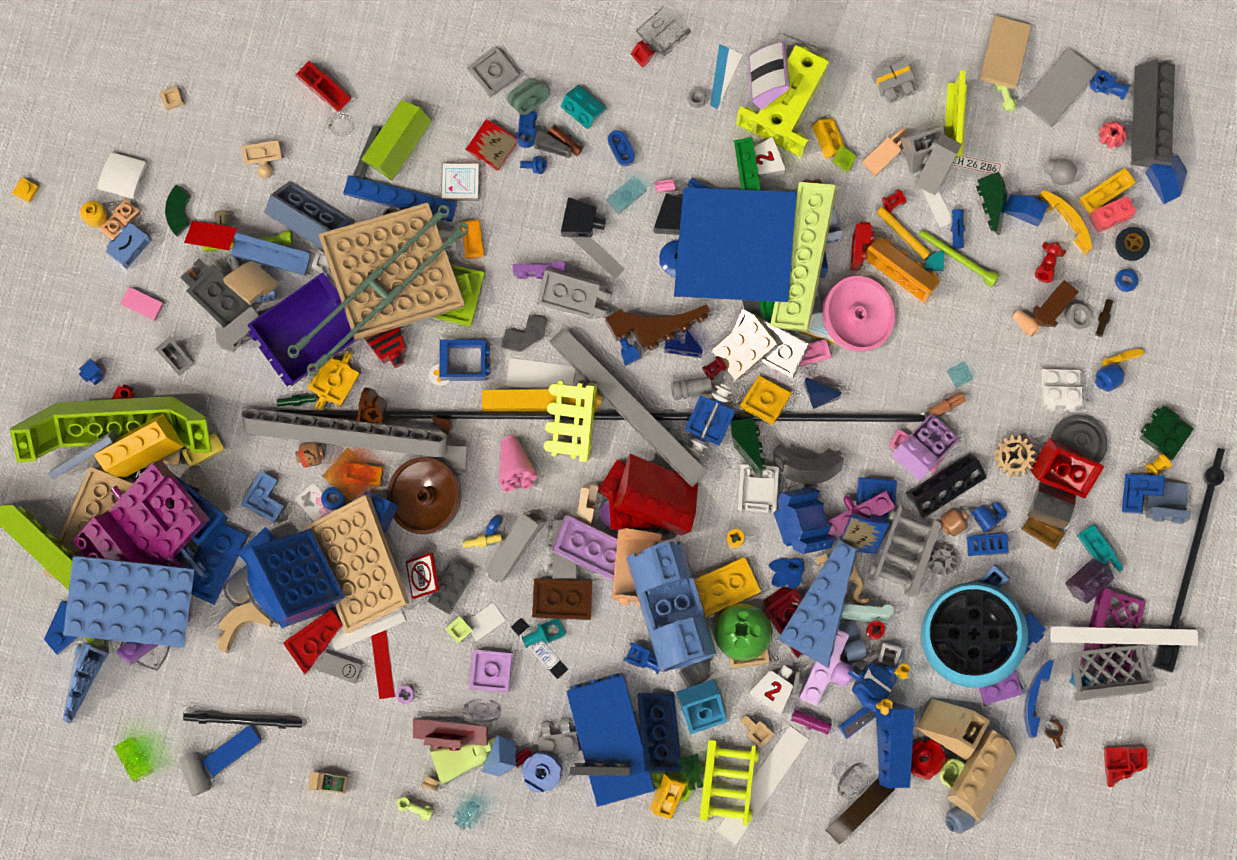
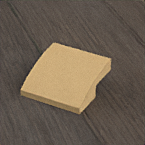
M254 261L241 265L223 278L224 283L249 305L255 302L261 295L266 297L279 285L274 278Z

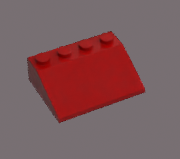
M629 454L613 508L682 536L691 532L696 515L698 482L692 487L678 473Z

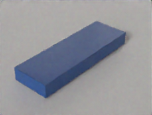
M249 725L204 758L202 763L212 777H215L262 740L251 725Z

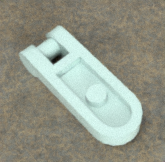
M846 602L841 619L886 623L893 614L894 609L889 604L883 607H873L870 604L853 605Z

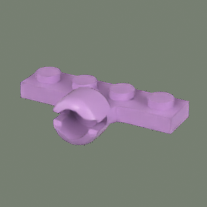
M838 630L829 669L814 661L798 696L800 699L817 706L829 682L842 687L850 683L852 677L848 675V672L853 666L840 660V655L849 637L848 633Z

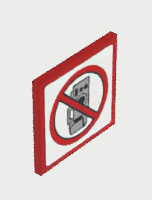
M433 553L406 561L412 599L440 591Z

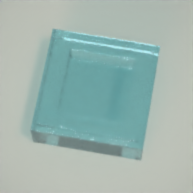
M965 362L947 370L955 388L973 380V376Z

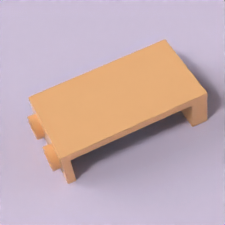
M628 528L618 530L612 600H619V604L630 605V602L636 603V606L640 607L626 558L633 553H636L638 556L639 552L643 551V549L653 546L656 542H661V534Z

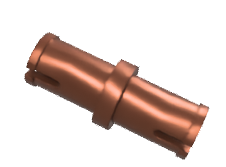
M556 124L549 129L548 134L571 148V152L576 157L584 149L583 146L571 138L572 135L566 134Z

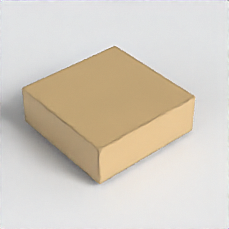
M178 86L160 92L167 111L184 105Z

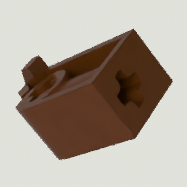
M1064 280L1041 307L1036 305L1033 308L1036 322L1043 327H1056L1058 325V322L1055 321L1056 318L1079 292Z
M365 387L358 403L357 421L385 424L387 402L374 389Z

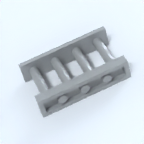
M897 506L888 514L887 520L890 523L882 539L875 562L869 568L868 574L870 576L868 580L875 581L880 576L903 585L905 595L910 597L917 596L941 523L935 520L929 521L926 524L900 515L903 507ZM900 522L922 531V534H924L922 541L916 542L894 533L897 523ZM891 540L916 549V552H918L916 559L910 560L888 551ZM885 558L909 567L911 570L910 576L906 579L883 570L882 566Z

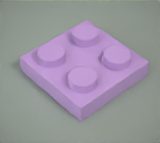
M473 650L469 689L508 693L512 653Z

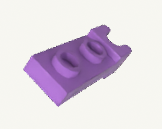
M552 261L551 265L513 264V275L517 276L518 279H528V277L543 279L546 267L566 272V266L564 261Z

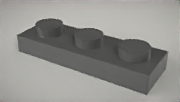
M575 763V767H570V775L631 776V768L626 767L624 763H614V767H606V763H595L594 767H587V763Z

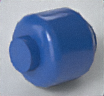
M1108 364L1096 372L1095 383L1098 388L1104 391H1112L1123 384L1124 371L1118 365Z

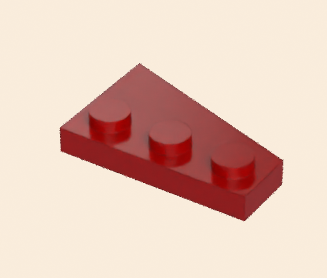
M332 609L283 642L304 675L307 674L343 626Z

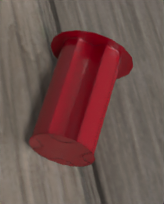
M528 747L515 755L517 768L524 764L529 756L533 755Z

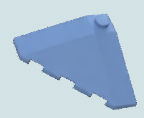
M85 641L79 644L75 650L76 656L73 662L63 721L67 723L72 722L109 654Z

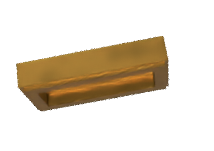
M1028 517L1021 529L1054 550L1065 535V532L1059 528Z

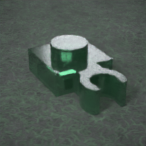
M698 753L677 759L682 777L689 779V789L691 791L696 790L695 782L698 788H702L703 782L698 774L703 773Z

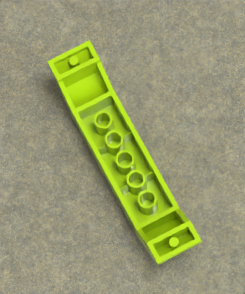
M173 396L57 402L10 427L17 462L37 461V458L59 447L89 446L113 430L117 433L118 438L163 413L184 446L191 449L192 453L211 452L212 450L206 417Z
M14 505L0 506V528H3L69 591L73 555L76 554L68 547L60 545L62 541L54 534L46 532L48 528L43 523L33 519L35 516L29 510L24 509L22 506L19 508ZM83 637L90 645L98 648L104 646V639Z

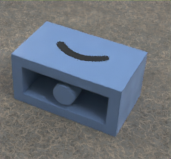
M132 223L125 225L120 230V235L108 244L106 250L107 254L125 269L129 268L151 242L149 237Z

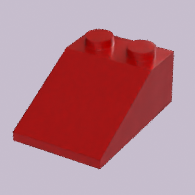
M1048 438L1036 459L1037 462L1033 464V470L1030 469V471L1038 481L1085 499L1102 472L1104 465L1064 443Z

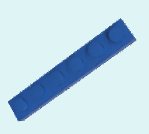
M349 175L343 192L346 196L401 210L428 203L433 216L438 212V208L441 205H446L449 208V215L441 220L453 222L457 208L456 202ZM446 210L440 211L442 214L447 213Z

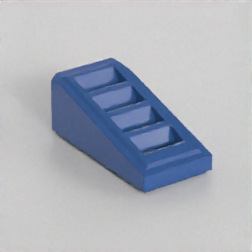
M1007 533L966 537L968 556L1009 553ZM998 539H1001L1002 549H998ZM981 540H985V549H986V550H983V551H982V541H981ZM990 540H993L994 550H990ZM973 541H977L978 551H974Z

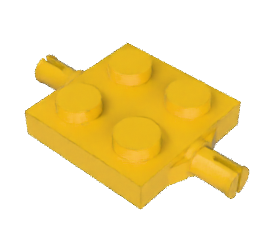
M346 351L341 361L333 358L330 359L319 369L318 375L313 377L307 388L320 397L314 408L321 411L326 401L342 407L360 375L359 372L351 369L348 365L353 354Z

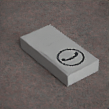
M325 653L318 671L356 684L363 665Z

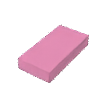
M131 287L128 288L120 303L154 321L164 305L162 302Z

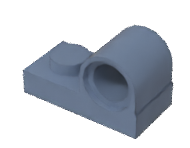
M856 620L840 624L839 630L849 634L843 648L846 663L865 659L867 657L866 648L860 637Z

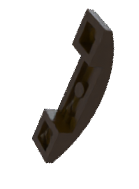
M877 778L825 831L840 845L879 807L895 788H887L880 785L879 778Z

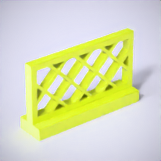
M960 70L955 83L947 84L944 133L945 136L962 144L956 157L963 156L967 90L965 70Z

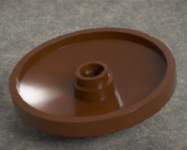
M418 457L402 464L393 474L387 491V500L399 506L393 517L396 523L406 531L422 535L437 533L446 528L456 517L462 498L460 482L455 472L446 463L430 457Z

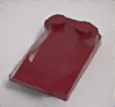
M782 587L764 599L763 611L780 635L803 600L795 588L786 589ZM788 646L797 659L804 655Z

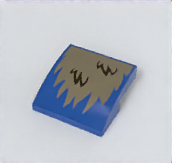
M852 512L840 541L855 548L857 552L876 554L890 521L873 515L869 519Z

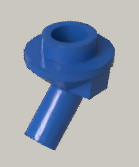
M543 156L533 157V161H520V168L533 169V173L543 174L547 168V162Z

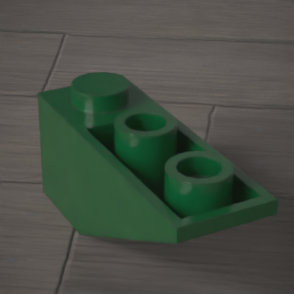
M996 172L977 179L979 185L976 188L979 196H983L985 203H982L985 214H989L990 220L988 225L990 230L1000 235L1008 192L1002 175Z
M754 418L731 421L734 448L758 477L762 478L766 465L765 459H761L760 453H763L762 442H758L757 436H760L759 425H755Z

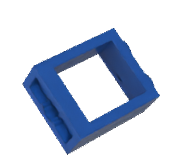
M486 339L440 340V380L486 381V375H490V364H487V357H490V345H487ZM481 348V374H448L449 349Z

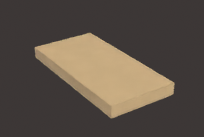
M995 16L979 80L1016 89L1030 33V24Z

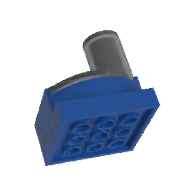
M311 529L251 547L243 554L248 563L224 584V594L229 602L240 606L252 601L253 605L262 615L272 622L279 624L281 628L324 614L345 598Z

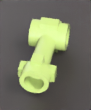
M994 84L996 91H1002L1005 101L1002 103L1003 109L1005 108L1006 112L1015 110L1017 108L1016 99L1012 100L1009 88Z
M407 796L398 799L396 802L399 810L415 812L421 815L420 819L424 821H429L434 811L428 805L423 808L410 802Z

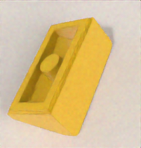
M833 118L819 120L812 126L826 159L834 157L840 146L845 147Z
M664 774L650 806L652 813L672 819L686 783Z

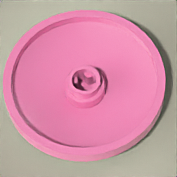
M851 276L833 285L825 296L822 307L825 328L830 337L844 349L853 352H867L879 347L889 338L895 323L894 305L887 291L876 281L864 276Z

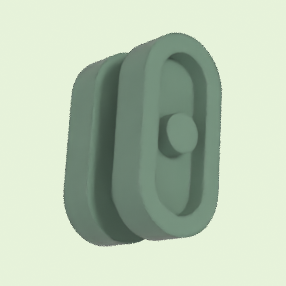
M529 78L508 94L507 102L517 112L526 115L548 99L549 91L535 78Z

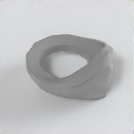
M1070 303L1066 307L1065 317L1073 328L1080 330L1088 326L1091 315L1085 305ZM1078 308L1086 314V321L1082 325H1078L1074 320L1073 312Z

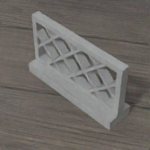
M1141 645L1070 653L1077 690L1074 693L1075 701L1141 694L1154 690L1153 684L1148 682ZM1131 650H1136L1137 659L1135 662L1128 657ZM1114 652L1122 657L1118 664L1110 658ZM1096 654L1104 658L1101 666L1093 660ZM1077 656H1082L1087 660L1083 668L1078 664ZM1124 661H1127L1132 666L1128 673L1121 668ZM1107 662L1115 668L1111 675L1104 670ZM1090 664L1097 669L1094 677L1086 671ZM1135 669L1140 672V681L1131 676ZM1118 671L1125 676L1122 683L1114 678ZM1100 673L1108 678L1105 685L1097 680ZM1083 675L1091 680L1087 687H1082L1081 678Z

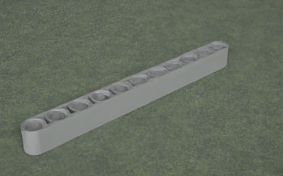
M565 328L550 340L551 345L588 383H597V392L689 485L693 487L707 474L706 470Z
M246 409L242 412L243 430L247 434L432 457H442L447 453L446 434L441 431L261 409Z

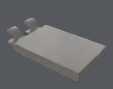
M546 267L537 304L592 319L593 315L606 318L609 306L596 305L597 298L610 301L613 289L600 288L601 282Z

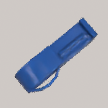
M530 112V114L526 115L520 114L517 143L522 148H530L534 145L536 112ZM525 135L524 141L520 139V136ZM528 136H532V139L528 141Z

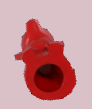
M1044 242L1042 244V248L1046 251L1047 255L1043 258L1041 265L1037 267L1035 277L1043 283H1051L1055 273L1056 257H1063L1066 253V250H1062L1059 242H1052L1050 244Z

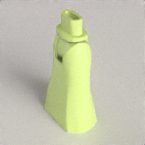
M496 737L488 739L487 746L467 744L458 751L449 750V747H442L440 749L429 748L441 784L485 763Z

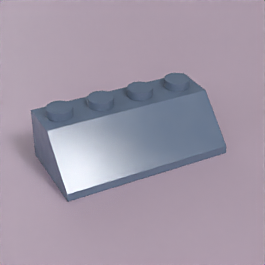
M290 181L270 195L264 211L272 219L298 233L320 249L323 248L319 234L348 226L351 223L350 218Z

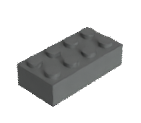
M453 560L439 582L440 591L433 593L428 602L450 615L475 573Z

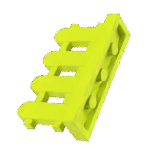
M558 380V383H554L549 387L550 394L557 396V400L547 406V411L555 415V421H549L545 426L547 432L553 433V440H547L544 443V449L547 452H552L551 456H557V453L569 454L571 459H576L577 455L580 456L579 461L587 462L591 456L597 383L590 382L586 387H583V383L580 382L575 386L564 384V380ZM562 397L576 398V405L562 403ZM582 399H585L584 406L581 405ZM561 416L574 417V424L560 422ZM580 418H583V425L579 424ZM559 434L573 436L572 442L558 441ZM578 437H581V443H578Z

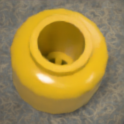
M88 201L80 209L81 219L92 228L101 227L107 220L108 214L106 209L97 201Z

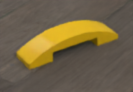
M1045 190L1042 191L1038 199L1049 204L1047 207L1049 212L1054 208L1057 209L1078 236L1074 239L1075 244L1087 255L1092 249V243L1088 230L1080 216L1060 197Z

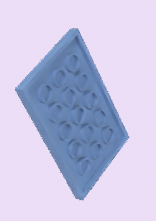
M73 555L63 635L184 647L194 568Z

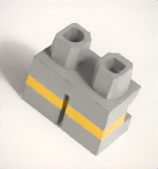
M907 59L900 60L873 72L872 79L877 84L881 97L885 96L889 103L899 98L897 90L902 89L905 96H909L915 91L913 85L914 76Z

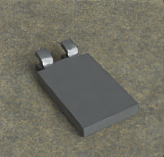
M200 258L193 263L201 271L194 279L186 272L179 277L189 286L186 292L223 328L254 305V303L249 305L224 283L223 278L226 276L214 264L208 267Z

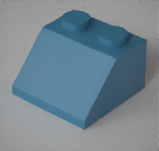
M714 679L676 691L690 735L727 722L720 693Z

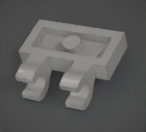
M568 719L560 720L562 734L551 735L549 722L541 723L543 737H537L539 751L551 755L579 751L576 732H570Z

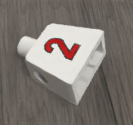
M773 137L755 146L759 178L766 179L783 176L785 167Z
M783 665L778 674L770 670L749 694L780 715L793 688V685L787 681L793 671Z

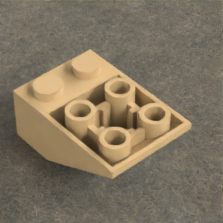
M931 699L915 729L967 760L975 751L990 720L974 710Z

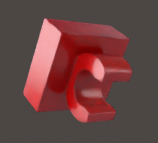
M643 40L638 42L630 53L641 67L646 66L656 52L655 50L652 51L648 47L650 44L645 43Z

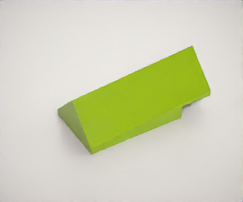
M401 100L361 160L393 181L432 120L420 107Z

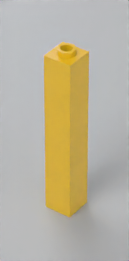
M549 389L482 390V411L548 412L547 406L551 402H556L557 396L551 395ZM597 392L595 412H597V406H601V395H597ZM562 397V403L576 405V398ZM582 399L581 405L584 406L585 399Z

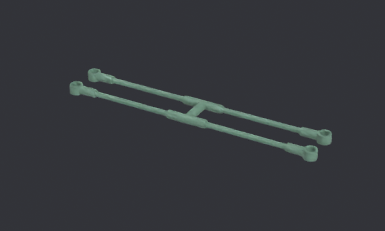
M441 205L438 208V212L386 263L369 275L313 331L304 336L295 345L289 346V357L297 358L299 351L310 342V339L358 294L360 295L370 286L383 299L368 316L326 355L324 354L318 361L308 365V375L311 377L317 376L319 369L356 332L391 303L404 290L403 288L450 244L452 245L461 236L467 235L468 225L460 223L457 226V230L401 285L396 286L388 293L375 280L430 227H433L442 218L448 217L449 208L446 205ZM446 210L447 213L442 214L440 211ZM463 227L466 231L462 232L459 229ZM292 349L297 350V353L292 354L290 353V351ZM310 368H316V372H310Z

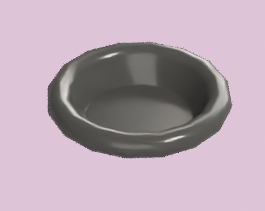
M1073 415L1064 418L1055 426L1052 432L1051 439L1064 443L1099 463L1107 452V436L1104 429L1096 420L1087 416Z

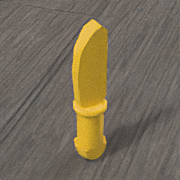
M1132 349L1109 358L1106 357L1102 360V365L1121 363L1142 356L1144 351L1142 349Z

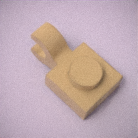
M747 715L740 720L750 730L746 735L760 749L774 735L761 721L755 724Z

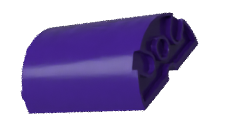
M323 272L248 324L250 331H248L249 335L254 341L258 340L261 346H259V349L268 361L272 359L269 363L279 376L283 374L280 378L286 386L291 385L292 387L308 375V365L318 361L324 354L326 355L351 331L343 308L310 339V342L299 351L297 358H291L288 355L289 346L295 345L304 336H307L342 304L337 290ZM352 336L341 348H339L329 358V360L337 354H339L340 352H342L350 345H352L357 340H354V337ZM292 349L290 353L295 354L297 350ZM310 368V372L316 370V368Z

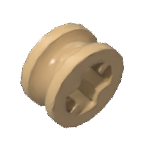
M424 776L425 781L421 785L438 791L437 785L441 782Z

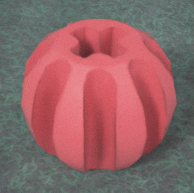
M1113 120L1112 123L1108 121L1099 130V136L1102 137L1100 142L1102 145L1104 143L1107 144V148L1112 149L1114 146L1118 148L1126 140L1127 133L1124 132L1126 127L1119 125V121Z

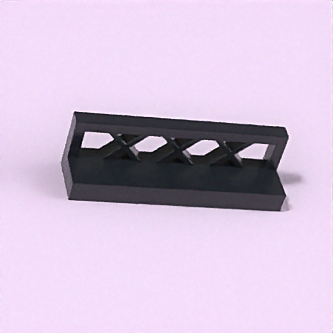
M969 453L906 494L909 500L915 504L919 515L924 518L987 477L980 461ZM978 470L980 475L970 479L972 472ZM958 481H963L961 487L954 489ZM942 491H947L944 498L938 499ZM931 501L929 507L923 510L921 505Z

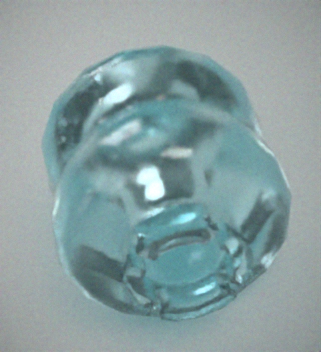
M471 800L468 803L462 801L458 809L453 813V818L456 819L454 823L463 830L466 827L472 829L482 815L478 810L480 806L476 803L474 804Z

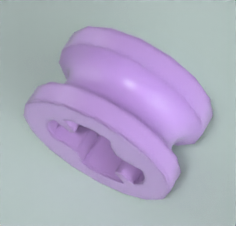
M408 686L400 687L396 692L397 700L403 704L411 703L414 699V691ZM403 690H406L408 693H411V696L408 697V700H404L403 697H400V693L403 694Z

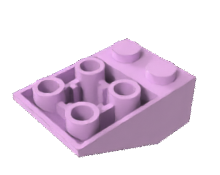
M931 413L900 444L891 456L920 482L960 438Z

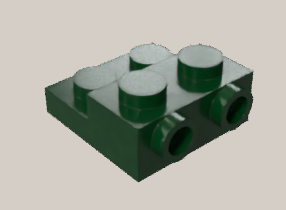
M1163 405L1160 409L1157 407L1150 416L1153 418L1150 424L1146 423L1140 431L1142 435L1139 439L1172 461L1194 428L1179 419V415Z

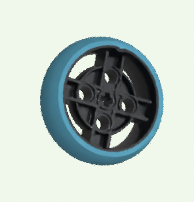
M967 582L948 588L931 603L922 622L921 642L928 662L939 675L959 686L980 688L994 685L1004 680L1019 666L1027 649L1028 627L1021 608L1009 594L990 584ZM965 598V607L956 611L950 617L947 624H937L939 617L948 606ZM984 598L999 604L1007 612L1013 625H1002L996 614L984 607ZM972 611H978L980 617L972 620L969 614ZM952 630L960 632V636L957 639L949 637V633ZM974 630L977 631V634H980V636H976V639H972V636H969ZM991 631H998L1000 633L999 638L996 640L990 639L989 633ZM936 644H947L950 652L957 659L964 662V672L950 666L940 655ZM1002 646H1012L1009 655L999 666L983 672L984 662L996 656ZM977 650L980 654L978 658L971 659L969 652Z

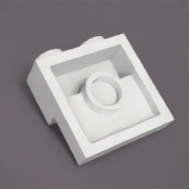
M1041 369V408H1047V411H1057L1058 408H1066V411H1077L1082 406L1080 370Z

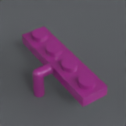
M887 490L856 506L851 500V494L846 493L843 501L848 510L827 520L832 525L828 534L835 538L842 536L852 512L870 519L871 515L879 517L893 510L895 505Z

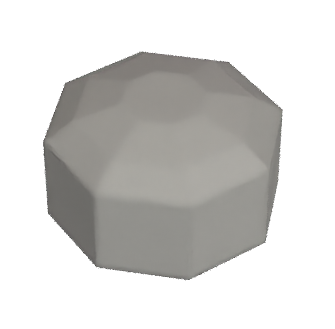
M694 89L689 92L687 101L691 107L698 109L704 106L706 95L703 90Z

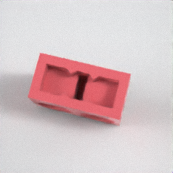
M1125 196L1094 210L1090 215V219L1097 233H1100L1131 219L1136 210L1129 197Z

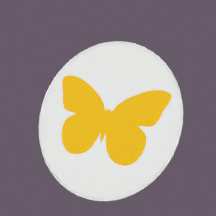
M439 364L431 368L429 377L433 384L443 386L450 381L440 380ZM448 367V374H452L451 369Z

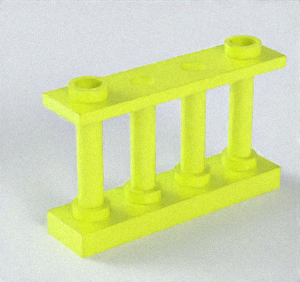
M708 741L700 820L707 821L708 817L713 815L743 819V826H747V822L752 821L753 810H749L754 762L758 763L759 751L755 750L756 746L752 745L751 752L720 748V746H716V741ZM719 756L749 759V771L717 768L718 766L714 765L715 757L719 758ZM724 776L748 779L747 791L715 788V785H712V777ZM715 795L746 799L744 811L714 808L713 805H709L710 797Z

